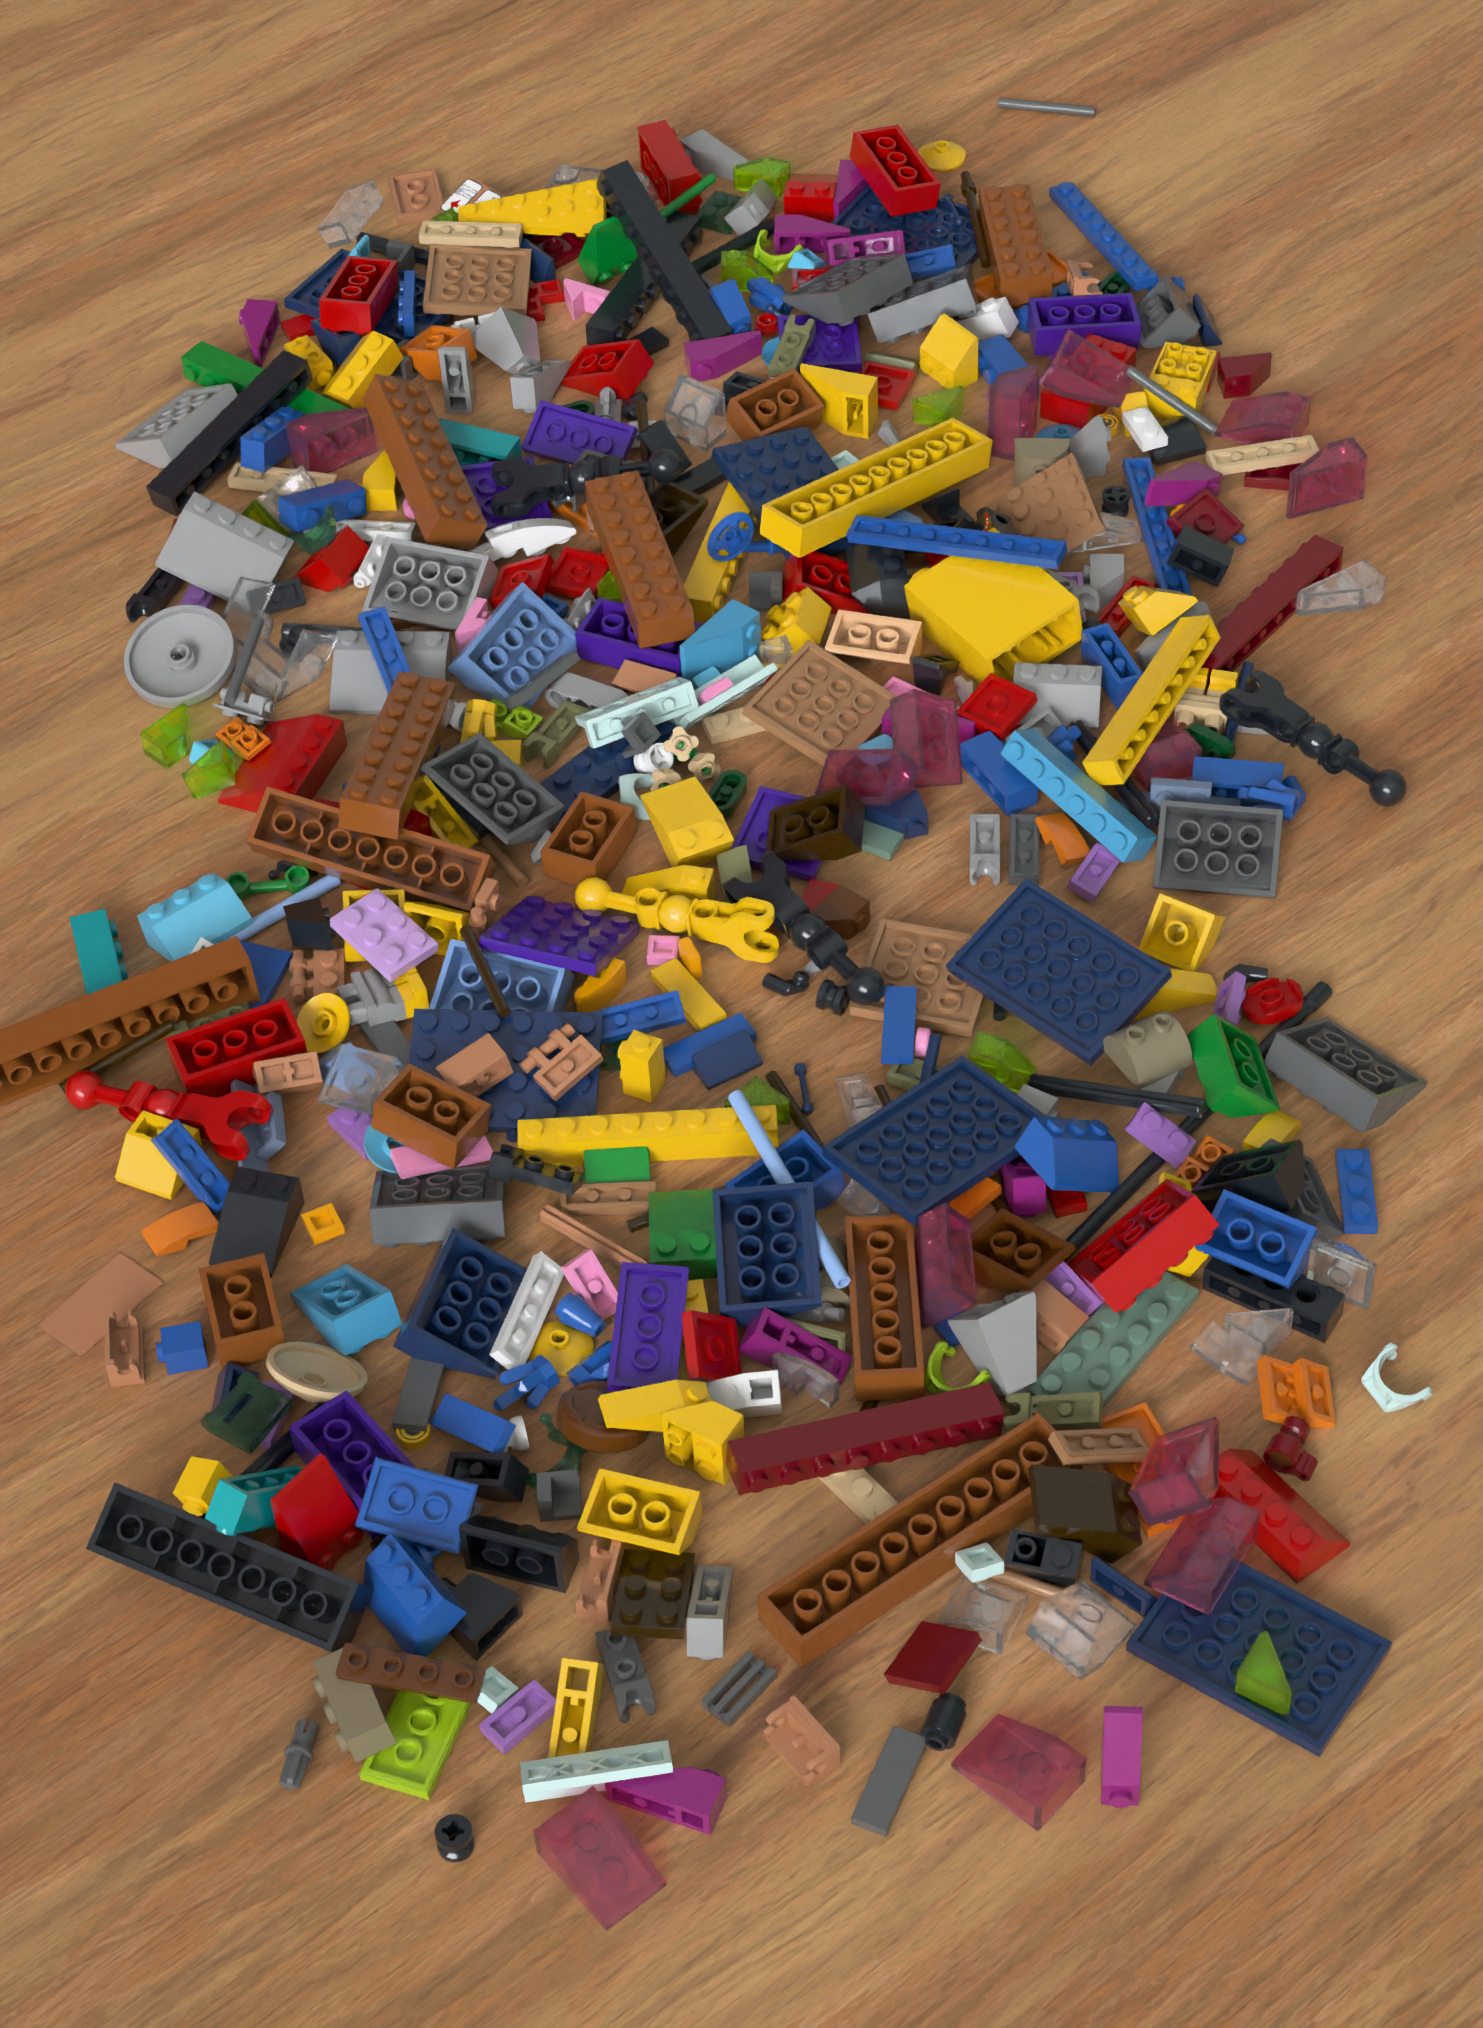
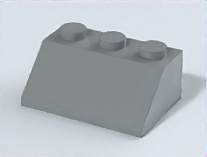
M1015 662L1013 683L1035 693L1038 702L1018 725L1027 723L1049 707L1067 729L1072 721L1082 720L1090 731H1099L1102 666Z

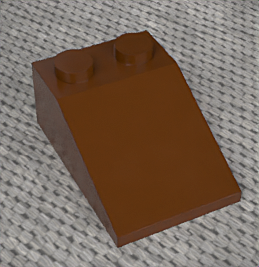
M1003 1208L957 1247L965 1277L987 1289L1031 1290L1076 1250L1074 1244Z

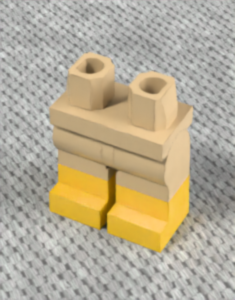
M1200 668L1175 706L1173 726H1176L1177 733H1181L1187 725L1193 722L1199 723L1219 734L1224 733L1228 717L1221 712L1219 700L1221 695L1229 689L1237 688L1238 673L1212 669L1207 692L1209 669Z

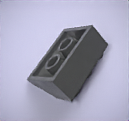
M1166 275L1136 304L1141 322L1139 340L1145 349L1163 347L1165 342L1183 345L1187 340L1193 339L1201 327L1188 294Z
M1271 1138L1260 1148L1281 1143ZM1303 1155L1304 1191L1295 1202L1296 1205L1283 1214L1317 1227L1319 1241L1340 1237L1344 1234L1343 1228L1314 1162L1311 1158Z

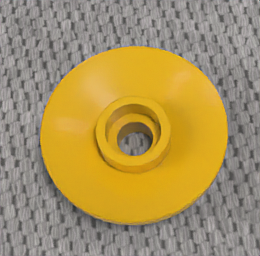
M951 141L929 142L918 150V153L932 171H950L960 167L966 160L965 149Z
M322 993L311 998L302 1007L296 1022L305 1039L307 1051H316L317 1054L327 1053L344 1040L350 1026V1011L348 1005L341 997L332 993Z
M559 1320L548 1322L542 1325L528 1360L530 1362L537 1356L542 1355L552 1364L557 1371L558 1377L568 1376L567 1372L594 1351L592 1336L565 1325Z

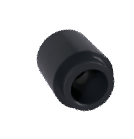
M945 1693L944 1695L939 1694L938 1698L932 1701L920 1730V1735L926 1737L925 1744L928 1747L937 1751H943L955 1746L967 1716L965 1710L966 1703L962 1698L952 1693Z

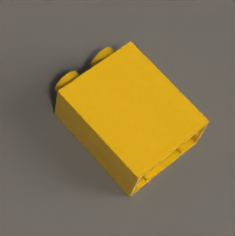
M992 528L991 530L988 531V532L1000 533V532H999L997 529H995V528ZM950 555L932 568H923L917 571L909 583L904 585L910 620L922 621V634L948 658L959 661L958 667L979 685L990 673L1013 683L1015 662L1046 664L1081 641L1083 629L1078 598L1041 567Z

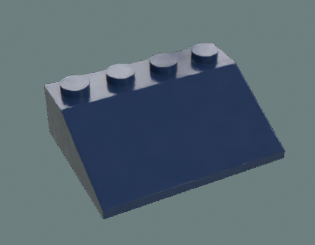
M813 1181L712 1190L720 1316L735 1318L736 1327H746L765 1307L782 1317L821 1307L822 1299Z
M452 1228L439 1245L393 1347L415 1359L444 1364V1368L494 1379L498 1374L501 1364L489 1354L527 1268Z

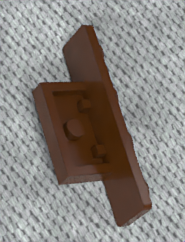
M352 1643L344 1644L336 1669V1676L341 1680L476 1704L479 1700L486 1675L485 1668Z

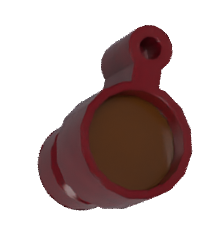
M1295 1416L1285 1418L1280 1428V1433L1272 1436L1263 1454L1264 1461L1273 1470L1285 1474L1294 1473L1302 1481L1310 1480L1318 1464L1317 1459L1303 1448V1443H1305L1311 1431L1306 1421Z

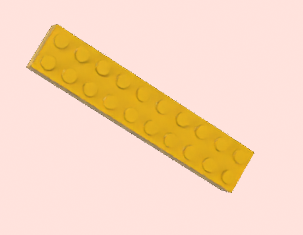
M955 418L948 419L763 504L760 534L799 558L847 536V532L857 515L885 518L988 469L993 440Z

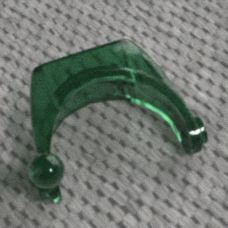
M329 504L324 507L325 513L321 520L311 530L302 535H297L293 530L290 531V539L300 546L302 552L312 555L335 538L337 532L335 509Z
M546 1412L540 1415V1422L547 1426L549 1430L548 1438L555 1443L567 1446L562 1460L545 1472L578 1470L580 1473L581 1458L588 1450H584L571 1443L560 1430L555 1428L551 1421V1415ZM529 1473L527 1485L534 1489H537V1473Z

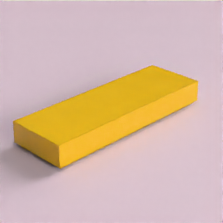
M677 958L650 971V978L663 993L678 990L684 1015L698 1032L727 1019L726 1012Z

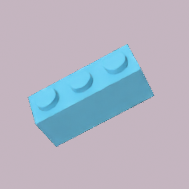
M215 873L202 876L194 884L174 892L171 897L149 906L146 911L137 915L148 946L170 962L189 955L201 937L212 944H217L254 923L251 915L230 884Z

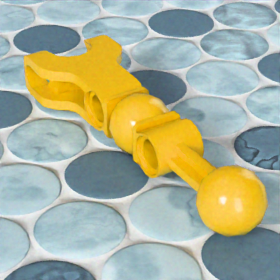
M598 877L586 878L576 887L575 902L582 911L585 909L599 910L602 914L608 908L635 913L642 927H656L659 930L664 927L673 933L687 931L688 936L695 935L698 939L725 945L737 956L748 961L769 963L780 952L777 937L765 931L773 923L775 912L773 905L764 900L745 897L737 903L731 904L694 898L692 902L691 899L683 895H671L668 897L667 892L663 891L661 893L657 889L649 887L643 888L635 896L612 892L607 881ZM756 946L769 947V949H758Z

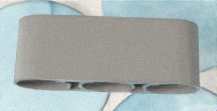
M570 672L561 674L545 692L547 702L556 709L567 700L588 708L590 711L628 696L618 688Z

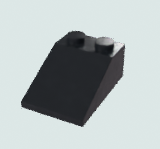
M238 1167L225 1196L209 1265L264 1253L269 1275L272 1278L305 1203L300 1178Z

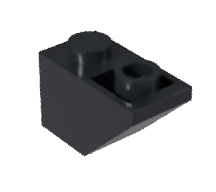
M319 898L283 906L293 946L325 951L334 950L332 938L337 937V934L330 927L331 917L328 907L322 908Z
M1012 1529L1004 1565L1050 1584L1077 1589L1084 1559L1083 1544Z

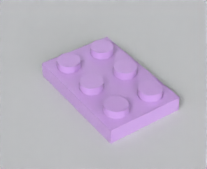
M378 888L330 918V927L389 982L394 981L438 951V943Z

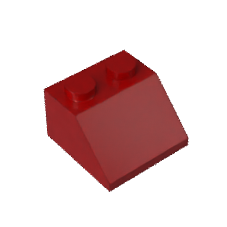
M347 525L318 545L292 578L299 577L302 585L326 592H331L338 586L342 589L353 579L350 574L353 571L359 570L369 547Z

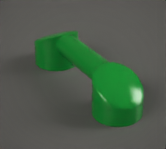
M297 865L287 870L285 879L249 882L247 875L242 872H234L228 875L225 881L230 884L240 900H246L251 894L289 890L291 894H295L309 886L310 876L305 867Z

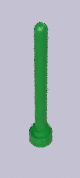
M708 174L662 208L659 212L664 220L716 181L715 174Z

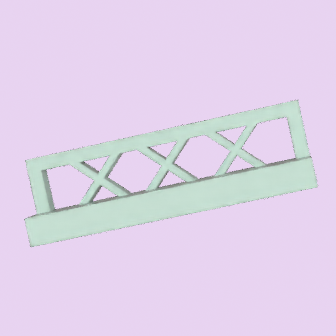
M753 655L694 690L696 699H698L705 688L724 677H728L732 682L733 686L701 706L698 703L699 707L695 710L672 718L669 721L675 726L683 727L686 731L700 723L702 718L715 714L763 685L767 678L777 672L778 668L774 662L764 668L757 656Z
M677 677L577 715L575 719L577 725L585 728L590 747L597 748L624 737L621 732L624 728L621 721L626 717L645 712L652 723L657 725L691 712L699 706L691 681Z
M668 1740L520 1762L525 1803L606 1791V1782L673 1772Z

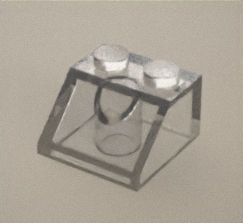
M681 374L664 410V422L673 436L706 452L727 435L724 392Z
M1082 1580L1043 1600L1026 1635L1035 1641L1040 1649L1048 1652L1059 1661L1069 1673L1082 1679L1100 1669L1129 1637L1137 1625Z

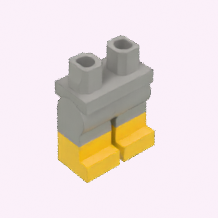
M413 967L392 982H389L376 969L366 970L362 974L360 971L350 973L352 983L337 987L338 996L348 1005L351 1026L363 1022H368L370 1027L392 1020L397 1022L414 1017V1009H429L427 989L419 973H417L416 967Z

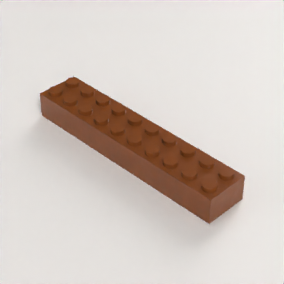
M234 936L0 1029V1106L68 1079L76 1071H82L167 1020H170L172 1025L184 1020L188 1024L245 1001L248 1006L260 1002L261 999L250 959L238 937ZM167 1036L161 1038L160 1040L156 1041V1042L153 1043V1044H156V1043H158V1042H161V1041L165 1040V1038H167Z
M1037 1413L758 1594V1619L795 1662L803 1668L957 1566L955 1564L956 1551L983 1543L990 1544L1034 1515L1028 1467L1034 1464L1083 1470V1465H1063L1048 1440L1051 1433L1056 1430Z

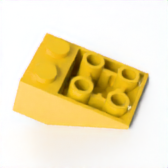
M1165 342L1149 378L1200 413L1217 351L1203 347L1182 345L1180 343ZM1144 389L1148 408L1154 417L1172 419L1184 416L1150 391Z
M801 363L800 376L825 405L821 421L843 435L869 439L878 421V377Z

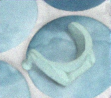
M626 774L619 776L620 803L635 807V818L650 820L642 801L635 794L634 790L641 787H651L654 784L652 774Z
M1392 1342L1383 1348V1351L1361 1379L1364 1387L1384 1412L1400 1410L1422 1399L1425 1401L1432 1396V1389L1430 1387L1414 1395H1401L1394 1393L1384 1385L1380 1375L1381 1367L1386 1359L1394 1360L1397 1357L1396 1350L1398 1346Z

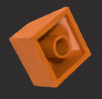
M431 325L399 348L402 354L412 358L413 367L425 379L436 380L439 383H442L439 347H466L470 363L478 358L470 330L463 328Z

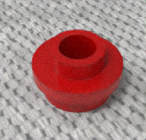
M768 313L759 315L754 324L755 331L760 330L761 335L766 337L776 334L778 332L777 316Z

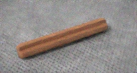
M547 1204L540 1211L541 1222L586 1248L592 1249L593 1252L621 1267V1262L649 1264V1261L551 1204Z

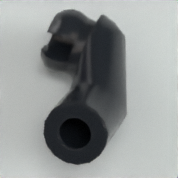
M642 391L630 397L622 406L624 417L627 416L629 421L637 420L636 401L638 399H645L646 403L648 402L646 394Z

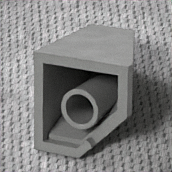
M500 307L471 334L475 349L506 372L516 375L540 362L537 325L533 318Z
M1034 1291L1015 1292L1004 1297L1006 1303L1003 1300L989 1304L986 1302L947 1320L950 1328L978 1372L981 1373L985 1369L990 1372L991 1379L989 1382L996 1395L1007 1396L1008 1394L1026 1393V1386L1037 1381L1036 1296Z

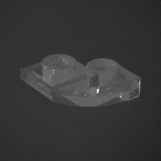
M1214 1321L1189 1347L1208 1364L1247 1386L1258 1375L1256 1361L1263 1356L1244 1338L1240 1343H1237Z
M779 1352L772 1355V1371L778 1370L781 1388H787L795 1396L806 1389L813 1399L822 1401L829 1408L839 1401V1380L829 1372L796 1356Z

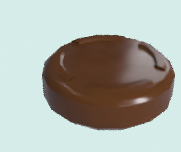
M590 1381L576 1385L563 1393L558 1403L556 1414L558 1429L571 1443L584 1450L599 1454H617L629 1451L646 1441L650 1431L606 1427L598 1398L603 1394L617 1392L607 1391V1381Z

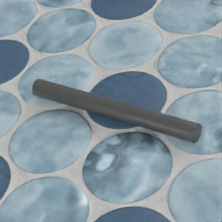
M999 98L998 108L1095 116V107L1007 98Z
M1132 365L1125 372V375L1211 435L1218 429L1219 426Z
M260 617L253 619L224 698L228 704H234L239 694L264 625V620Z

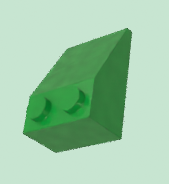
M613 216L592 226L577 262L592 286L598 283L603 285L621 273L624 275L638 255L632 241L625 236L618 218Z
M714 1188L648 1193L650 1264L689 1267L688 1280L718 1278L712 1192Z

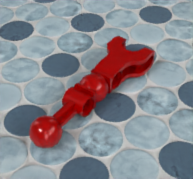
M90 1070L76 1071L68 1078L64 1088L66 1099L72 1106L78 1109H92L99 1103L118 1107V1112L125 1119L133 1123L142 1111L170 1120L178 1119L182 1124L199 1129L201 1139L211 1141L219 1157L235 1161L245 1160L251 1150L246 1137L239 1131L250 1124H265L274 1111L265 1097L245 1090L233 1091L223 1097L215 1098L196 1093L186 1094L185 1092H180L179 1094L168 1088L157 1090L155 1085H149L142 1081L133 1082L130 1089L125 1090L104 1085L101 1077Z

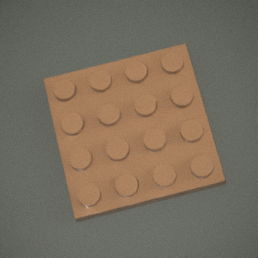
M430 244L423 313L481 316L496 312L500 307L526 316L532 249Z
M1073 453L1058 460L982 507H988L993 511L1009 516L1020 536L1066 541L1067 552L1106 529L1078 460Z
M808 640L744 706L742 714L838 776L859 753L857 750L858 746L870 741L882 728V716L897 696Z
M881 918L864 967H872L879 971L885 980L886 986L917 987L915 1027L930 1028L935 1031L973 1037L985 996L948 972L946 964L974 934ZM885 992L880 1001L871 1006H860L851 1002L850 1015L883 1021Z

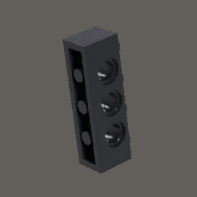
M1211 1257L1204 1268L1202 1289L1323 1343L1326 1342L1343 1314L1345 1294L1331 1286H1325L1309 1279L1303 1274L1290 1288H1286L1215 1257Z

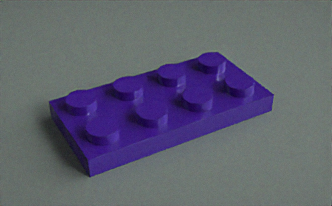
M540 400L521 449L525 453L564 464L568 462L570 465H573L584 450L587 449L606 455L618 456L622 459L623 464H625L638 430L632 425Z
M621 1262L607 1391H622L678 1380L683 1336L681 1313H684L686 1308L689 1267Z

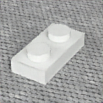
M1148 407L1122 413L1123 424L1142 452L1168 446V436Z

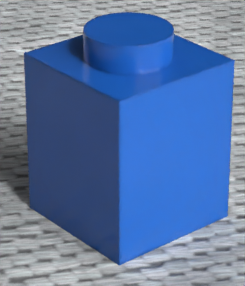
M201 1321L160 1328L162 1342L156 1343L157 1357L159 1363L165 1362L168 1375L209 1368L206 1341Z

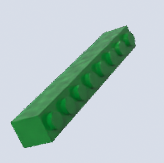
M204 341L199 342L181 356L185 378L204 387L231 383L237 395L264 370ZM305 388L287 406L293 408L294 411L305 413L306 435L312 436L340 450H343L362 434L359 412Z

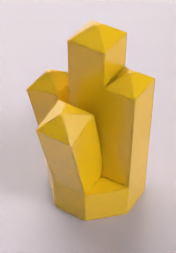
M479 699L467 701L460 743L478 733H481L489 741L498 739L496 726L498 707L496 704Z

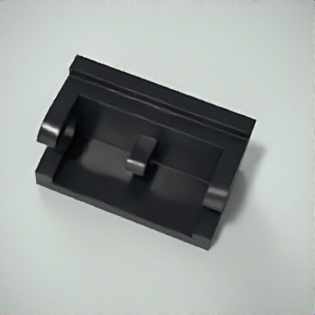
M663 419L652 423L635 436L637 441H643L651 455L662 448L671 449L676 452L682 461L681 473L693 465Z

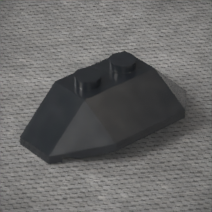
M858 543L846 549V560L852 598L874 615L910 620L904 585L908 583L904 549Z

